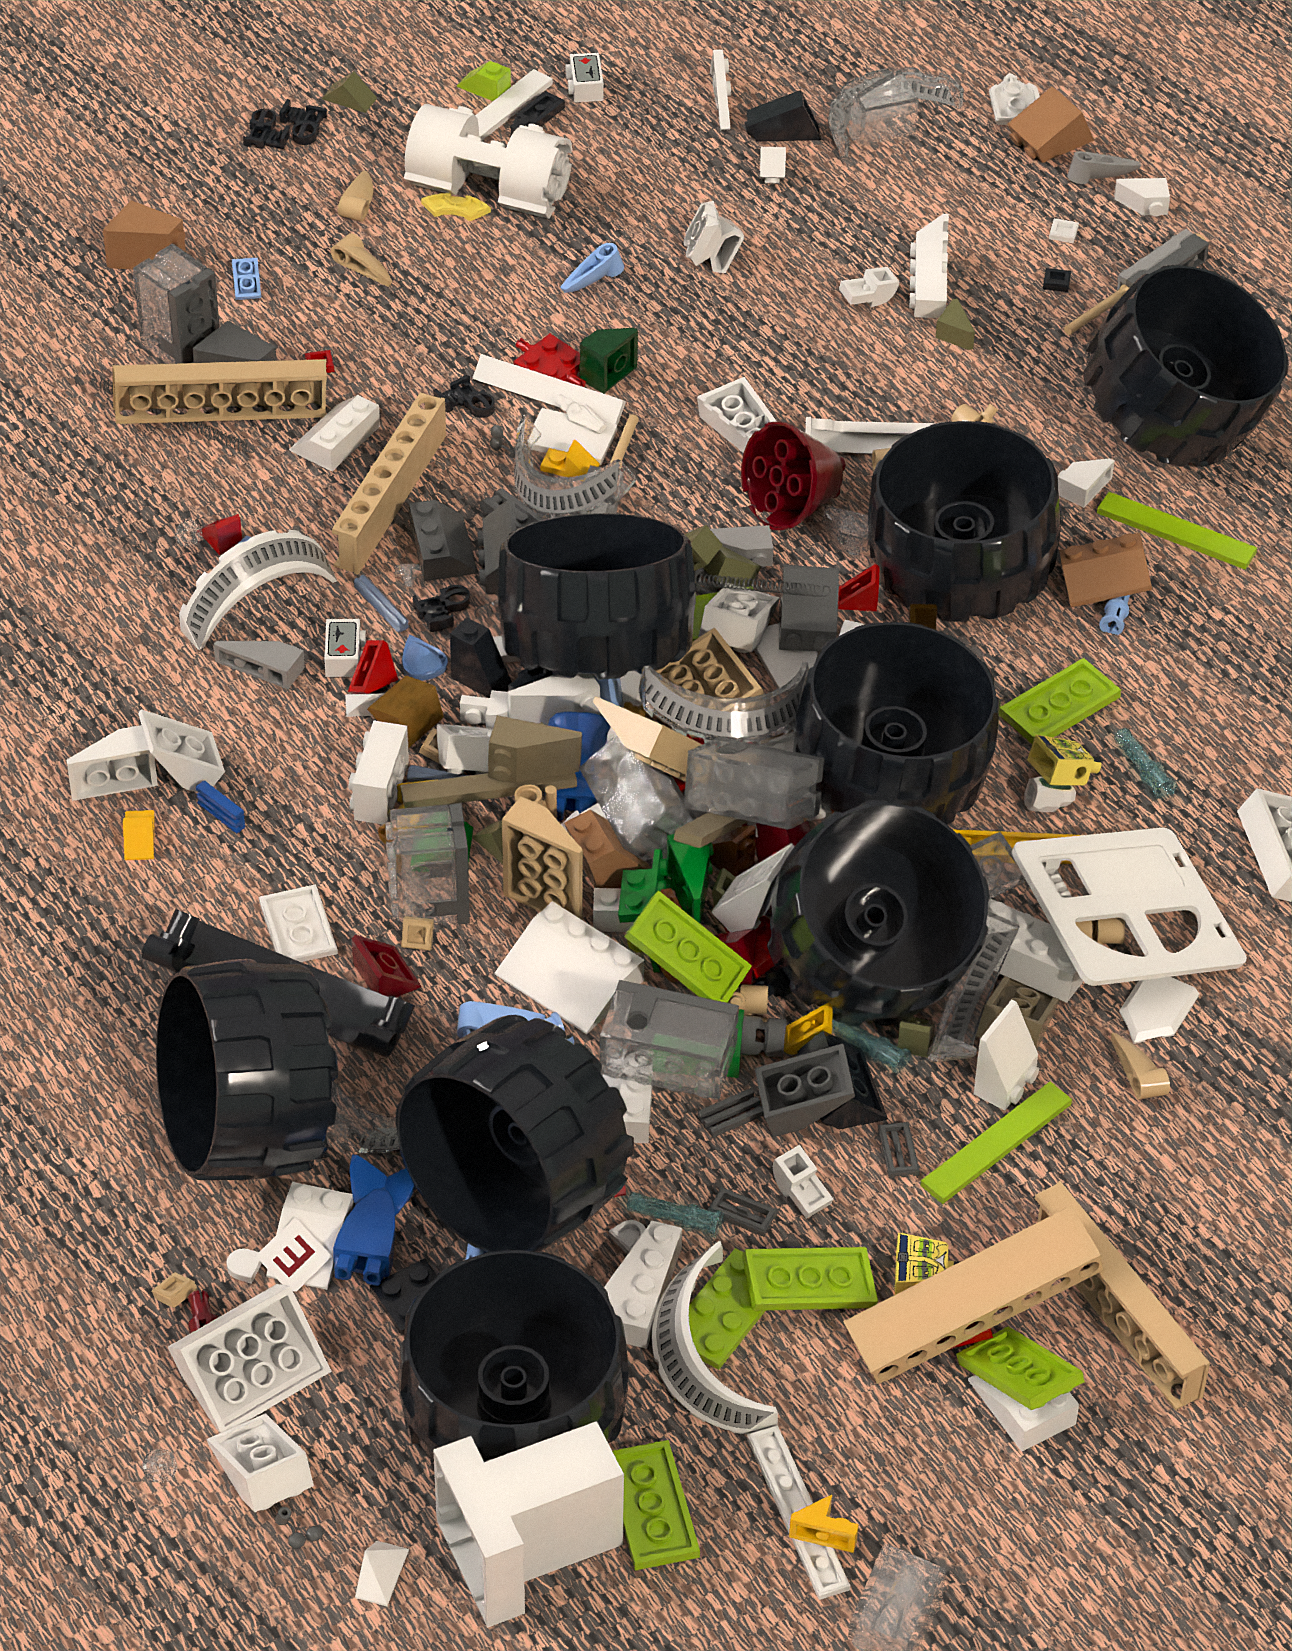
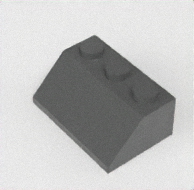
M509 498L482 519L483 530H477L478 547L484 548L478 550L479 566L485 567V569H479L480 585H486V594H498L500 547L509 534L517 529L515 498Z
M437 500L409 503L410 528L424 581L478 574L463 515Z

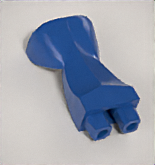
M560 712L549 719V726L582 732L581 768L579 772H575L577 787L557 790V821L564 820L565 810H578L579 813H582L597 804V775L593 758L599 757L607 751V735L611 728L606 719L600 715L587 712Z
M352 1154L350 1182L355 1207L346 1217L333 1247L335 1278L348 1280L351 1279L353 1272L363 1273V1281L367 1284L380 1285L383 1277L390 1276L393 1266L395 1216L410 1200L417 1188L406 1168L387 1177L359 1155Z

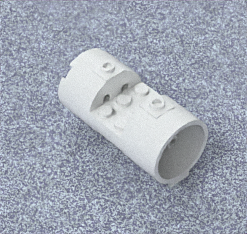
M430 104L421 106L412 122L405 150L406 172L404 179L409 184L443 193H451V195L456 196L458 189L461 188L469 173L499 180L498 203L503 208L550 219L555 210V206H552V204L558 199L561 200L569 181L572 164L569 163L568 153L573 151L570 139L547 134L541 126L529 124L528 127L520 125L512 134L505 148L506 145L498 141H491L490 144L481 142L482 139L479 138V119L472 113L473 110L458 106V109H446Z

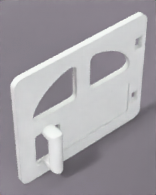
M1167 828L1020 841L1011 850L1015 862L1077 973L1088 985L1097 986L1237 969L1246 962L1245 952L1176 835ZM1175 857L1180 859L1184 867H1179ZM1068 860L1072 863L1089 895L1071 896L1057 871L1061 861ZM1189 910L1197 917L1198 931L1196 938L1185 949L1176 953L1168 952L1163 947L1145 914ZM1122 918L1126 921L1145 957L1128 955L1107 948L1085 935L1076 926L1075 922ZM1216 927H1219L1225 937H1220L1219 933L1216 930Z

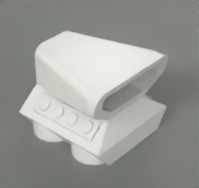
M714 201L701 203L689 225L684 238V246L688 247L686 257L692 259L695 266L710 258L713 272L726 273L743 242V232L731 220L718 215Z

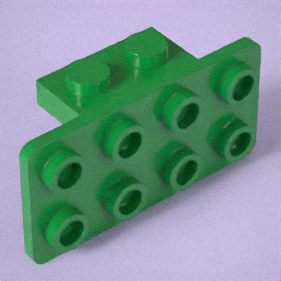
M654 849L652 869L623 870L618 909L620 923L635 922L658 890L672 888L674 892L672 877L668 878V858H663L661 849ZM650 958L653 972L660 973L659 964Z

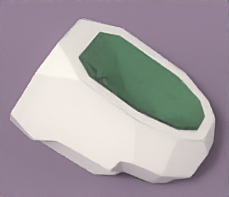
M1034 777L1028 781L1024 793V803L1028 810L1054 812L1059 808L1070 805L1075 800L1076 791L1072 785H1049L1043 777Z

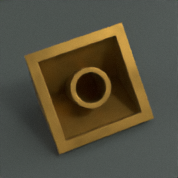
M407 675L367 709L377 721L407 726L408 748L444 718L435 685Z

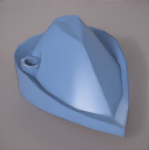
M409 634L402 657L404 675L424 681L443 674L448 666L447 656L440 649Z

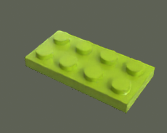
M1082 658L1001 706L999 716L1033 744L1035 735L1055 737L1119 699L1121 689L1085 658Z
M659 890L652 896L624 936L697 996L728 1003L752 967L751 964Z
M866 1247L745 1249L742 1255L753 1311L871 1308L878 1303Z
M737 1248L731 1252L689 1304V1325L696 1350L703 1362L718 1370L766 1311H753L742 1258L744 1252Z
M1009 1326L993 1334V1338L979 1341L956 1354L960 1366L1030 1410L1043 1407L1048 1401L1061 1394L1069 1393L1074 1387L1085 1382L1082 1370Z
M669 1440L612 1451L624 1473L623 1530L634 1570L700 1558V1548Z

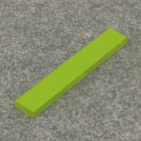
M1112 492L1107 493L1097 508V514L1245 570L1257 553V547Z
M1048 1082L923 1178L920 1186L941 1204H944L1072 1104V1099L1052 1082Z

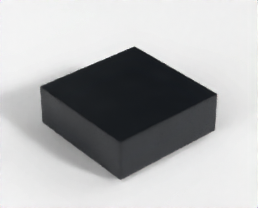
M1046 268L1043 290L1068 292L1071 271Z

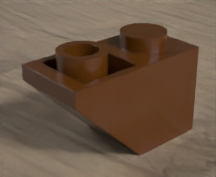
M753 825L737 827L713 841L714 854L710 856L711 864L720 870L725 868L735 877L755 865L756 827Z

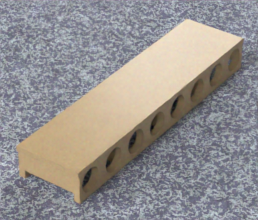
M326 359L112 365L113 410H115L116 424L318 418L326 415ZM309 403L321 405L318 410H309L305 406ZM261 405L268 409L264 412H257L253 410V407ZM281 405H291L294 409L283 411L279 407ZM236 406L241 408V411L231 413L226 408ZM203 407H211L215 409V411L210 414L202 413L199 409ZM185 408L188 412L180 415L174 413L173 410ZM128 409L133 410L135 413L131 416H123L119 412ZM149 409H159L162 412L158 415H149L146 411Z
M419 393L332 528V533L338 535L339 557L334 563V567L354 572L357 575L364 567L446 437L445 398ZM424 402L425 410L420 408V405Z
M1061 1181L1036 1194L1035 1200L1040 1205L1037 1223L1071 1205L1073 1206L1102 1255L1101 1261L1104 1269L1075 1286L1173 1408L1177 1410L1196 1399L1203 1398L1210 1362ZM1094 1262L1087 1264L1080 1271L1090 1268ZM1134 1340H1135V1346H1136L1137 1350H1136V1349L1134 1348V1346H1133ZM1176 1384H1183L1180 1399L1174 1397L1171 1393L1172 1386Z
M1071 1205L843 1322L874 1380L879 1384L1103 1271L1102 1255ZM1094 1262L1090 1268L1080 1271L1087 1264ZM1066 1277L1059 1284L1052 1285L1056 1280ZM1037 1292L1033 1297L1023 1300L1027 1295ZM1008 1306L1002 1313L995 1314L999 1309ZM979 1321L976 1326L966 1329L970 1324ZM951 1336L945 1342L937 1344L942 1338ZM922 1350V1352L919 1355L913 1358H908L913 1353ZM893 1365L888 1371L879 1373L885 1367Z

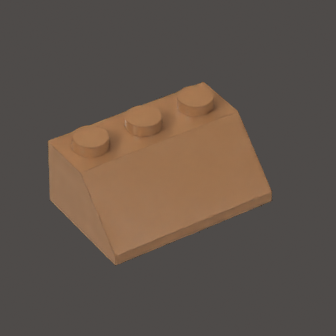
M1140 532L1124 534L1121 537L1097 540L1094 543L1070 546L1067 549L1059 550L1071 608L1152 590Z

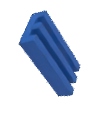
M205 780L196 786V790L199 792L197 793V798L199 799L197 803L236 834L245 828L243 809Z

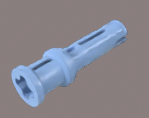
M1130 595L1113 598L1106 603L1104 608L1106 614L1099 623L1100 629L1103 632L1117 635L1123 632V620L1129 614L1128 600Z

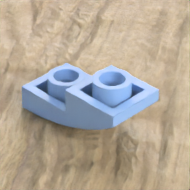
M258 258L232 259L235 299L261 298Z

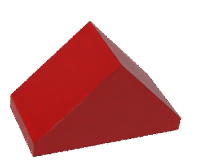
M239 514L219 519L197 530L219 555L227 552L242 540Z
M874 564L839 586L838 609L877 611L879 565Z
M384 640L366 641L348 692L351 694H369L398 681L388 643Z

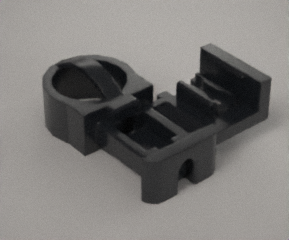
M287 99L279 112L280 122L294 123L292 128L293 141L299 145H309L316 141L319 134V125L323 118L327 119V109L307 105L305 111V109L291 107V101ZM305 131L312 133L310 135L304 136Z
M258 109L252 113L250 120L251 132L248 137L243 136V145L247 147L256 145V148L262 149L266 143V146L284 149L290 137V125H286L283 132L282 130L277 132L276 129H273L276 126L275 112L269 109ZM265 118L271 119V121L264 123Z
M469 375L451 382L450 389L443 393L438 389L433 390L434 397L445 398V411L447 413L453 411V407L457 405L463 406V402H465V407L475 417H489L495 411L494 397L484 389L478 392L470 385ZM482 402L485 408H477L473 405Z
M451 585L439 589L438 596L418 601L416 595L413 596V607L417 610V616L419 619H423L424 616L430 633L454 627L453 614L449 615V613L465 610L470 604V592L462 585ZM452 595H463L465 597L460 602L448 600Z

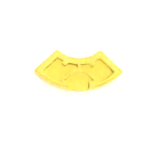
M440 193L421 199V204L434 217L457 215L472 221L491 213L490 206L468 195L464 198L451 196V193Z

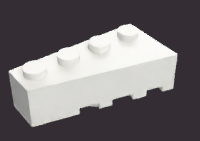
M745 377L697 397L700 418L743 453L750 437L755 431H760L765 426L764 424L776 421Z
M651 1221L604 1287L608 1292L609 1301L615 1314L620 1316L623 1321L626 1344L645 1349L648 1347L658 1303L670 1283L682 1249L681 1227Z

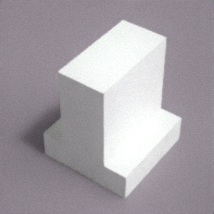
M597 1421L487 1462L483 1461L471 1436L433 1450L437 1522L487 1628L525 1614V1581L623 1545L624 1473Z

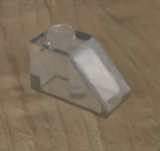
M825 505L823 527L839 549L846 551L850 555L867 557L870 550L868 515Z

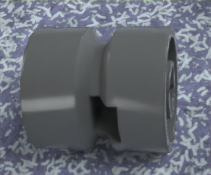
M744 1015L741 1055L758 1056L760 1052H764L766 1057L783 1058L786 1019L769 1018L766 1022H763L761 1017ZM757 1031H765L764 1043L756 1042Z

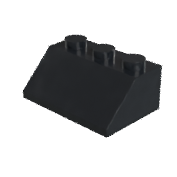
M823 1030L797 1051L798 1056L844 1044L855 1097L820 1118L822 1123L840 1130L888 1120L861 1048Z

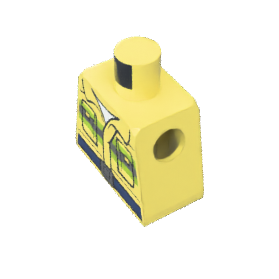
M1035 735L1027 759L1049 785L1084 786L1088 782L1090 773L1097 774L1101 769L1100 757L1091 756L1080 743L1043 735Z
M898 1233L895 1295L961 1261H948V1244L946 1242Z

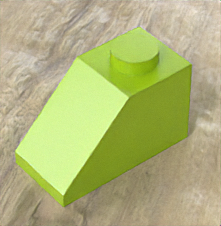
M488 61L469 72L457 84V87L494 101L511 87V69Z

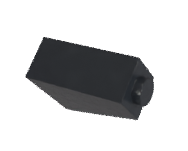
M801 90L746 110L747 121L744 122L745 128L749 136H754L756 142L821 140L819 123Z
M466 617L450 633L451 679L487 698H490L492 690L507 692L509 690L508 685L512 683V680L490 629Z

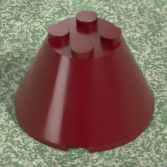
M782 421L768 422L764 424L765 426L760 431H755L745 447L741 464L743 492L748 493L752 504L748 506L749 509L764 526L770 525L772 530H788L800 524L832 498H837L840 495L843 471L846 464L844 458L838 456L832 448L795 426ZM755 508L758 512L766 511L772 513L766 518L769 523L764 522L758 517Z

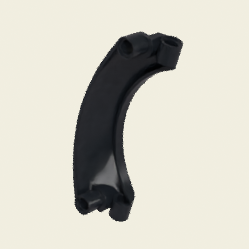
M177 909L174 910L166 932L162 931L160 936L151 934L142 949L143 959L176 973L186 966L236 959L294 960L200 921L199 918ZM294 960L306 966L319 983V996L325 1000L333 1025L328 1035L388 1058L395 1050L401 1034H404L415 1005L391 995L387 997Z

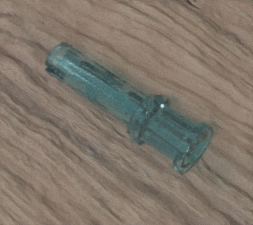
M1120 729L1114 736L1115 742L1119 744L1129 759L1139 769L1140 779L1150 785L1155 798L1161 799L1173 794L1177 788V783L1173 778H1169L1166 775L1164 766L1160 762L1152 760L1129 729Z
M832 1018V1033L867 1052L872 1061H880L892 1068V1072L895 1074H899L909 1063L911 1058L910 1050L906 1048L900 1049L891 1044L890 1039L887 1037L874 1036L859 1026L840 1023Z
M631 1192L627 1203V1211L629 1212L632 1211L683 1225V1228L689 1232L694 1229L710 1233L712 1238H717L723 1223V1211L717 1210L713 1212L698 1207V1204L694 1203L683 1206L637 1194L636 1192Z

